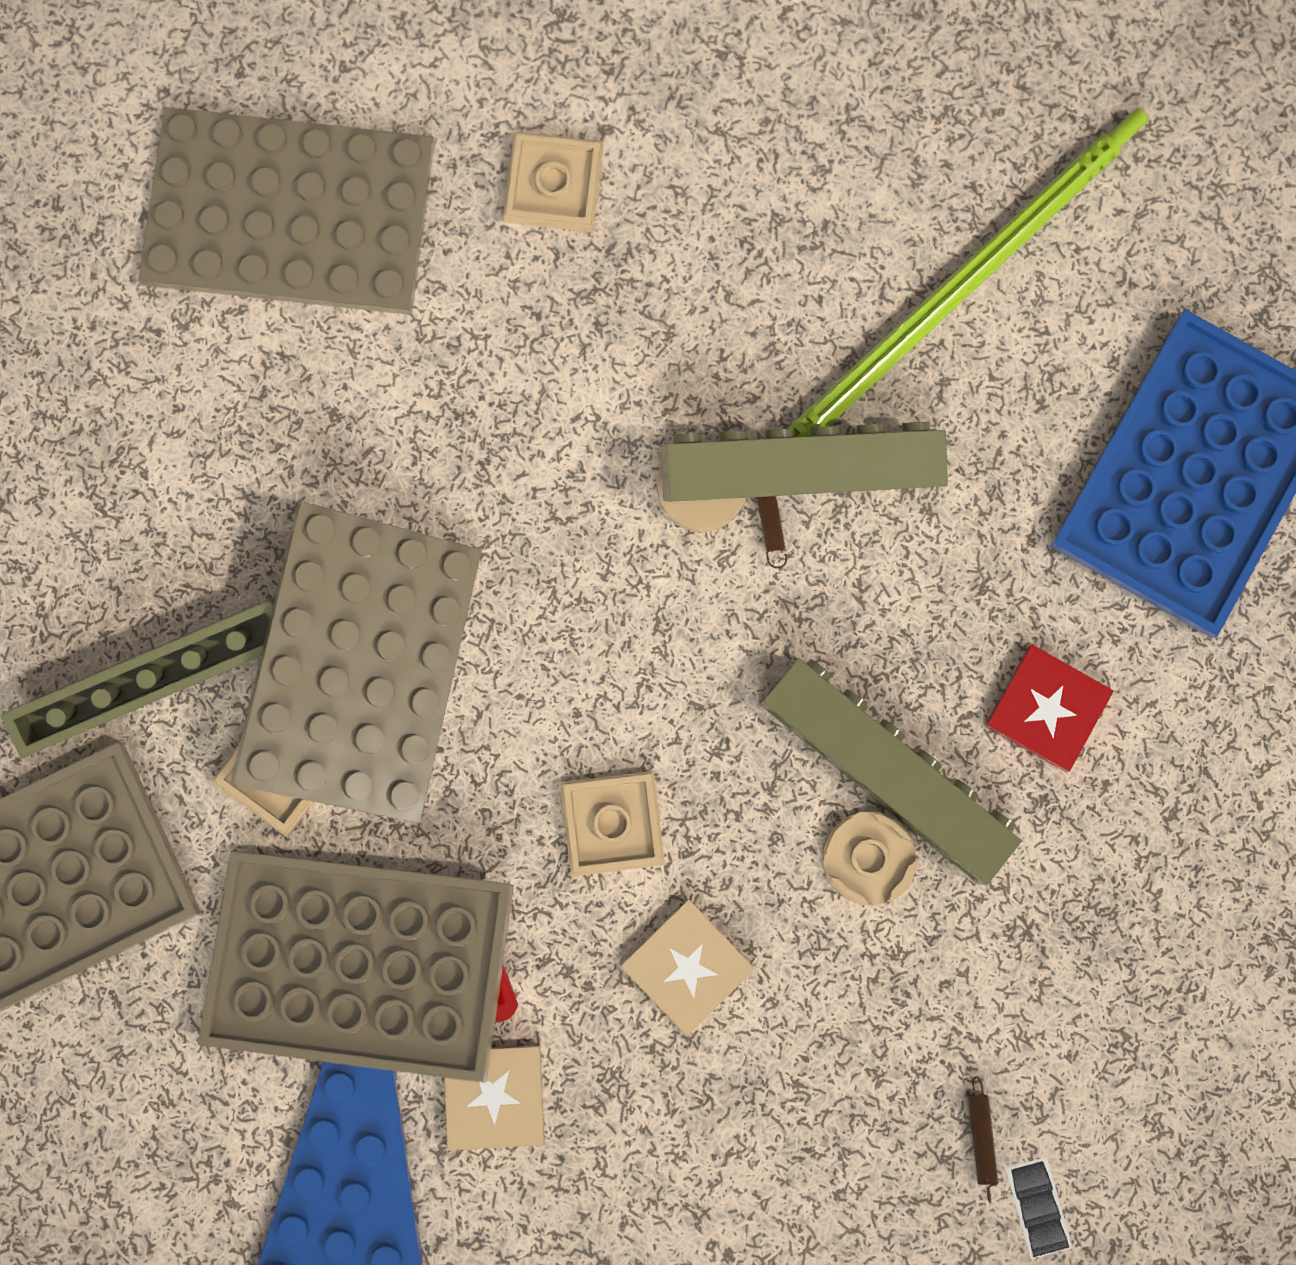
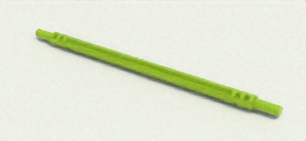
M1136 108L1108 135H1100L1083 153L788 427L794 429V438L812 437V427L830 426L1074 196L1121 153L1120 147L1149 121L1148 115L1142 109Z

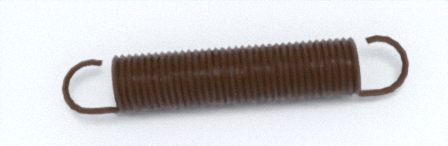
M777 496L757 497L767 562L771 567L779 569L786 565L787 554H784L785 562L781 566L772 565L768 556V552L786 549Z
M975 1076L972 1081L973 1090H975L974 1082L977 1078L981 1085L982 1094L968 1095L977 1171L976 1176L979 1185H989L986 1187L988 1203L991 1204L990 1187L998 1185L999 1180L997 1177L989 1096L984 1094L982 1081L979 1077Z

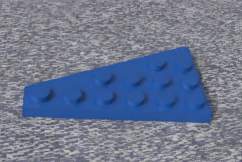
M323 1062L258 1265L423 1264L418 1222L416 1223L412 1196L411 1174L407 1161L403 1118L400 1112L396 1085V1071Z

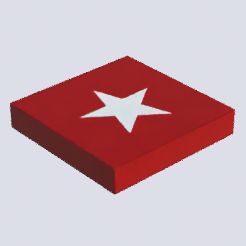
M1031 644L1025 651L984 726L1062 771L1070 772L1114 690Z

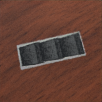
M1047 1157L1006 1168L1031 1259L1073 1248Z

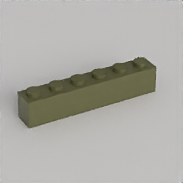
M930 421L902 423V432L885 433V424L857 425V434L840 435L839 426L812 427V437L794 438L793 428L765 430L766 439L748 440L747 431L719 432L718 442H701V433L673 434V444L660 445L663 501L666 502L948 486L946 430L931 431Z
M275 597L1 714L0 716L20 758L27 757L260 657Z
M798 658L760 706L978 885L987 886L1022 842L1013 833L1016 825L995 809L990 814L975 802L979 795L961 780L956 779L954 783H951L938 772L942 765L930 754L922 749L915 753L901 741L905 735L892 723L885 719L878 723L864 712L868 705L858 695L849 689H846L842 694L828 682L832 677L831 674L812 659L804 663Z

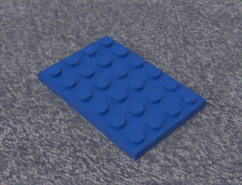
M1184 309L1173 324L1049 546L1208 637H1217L1296 494V370Z

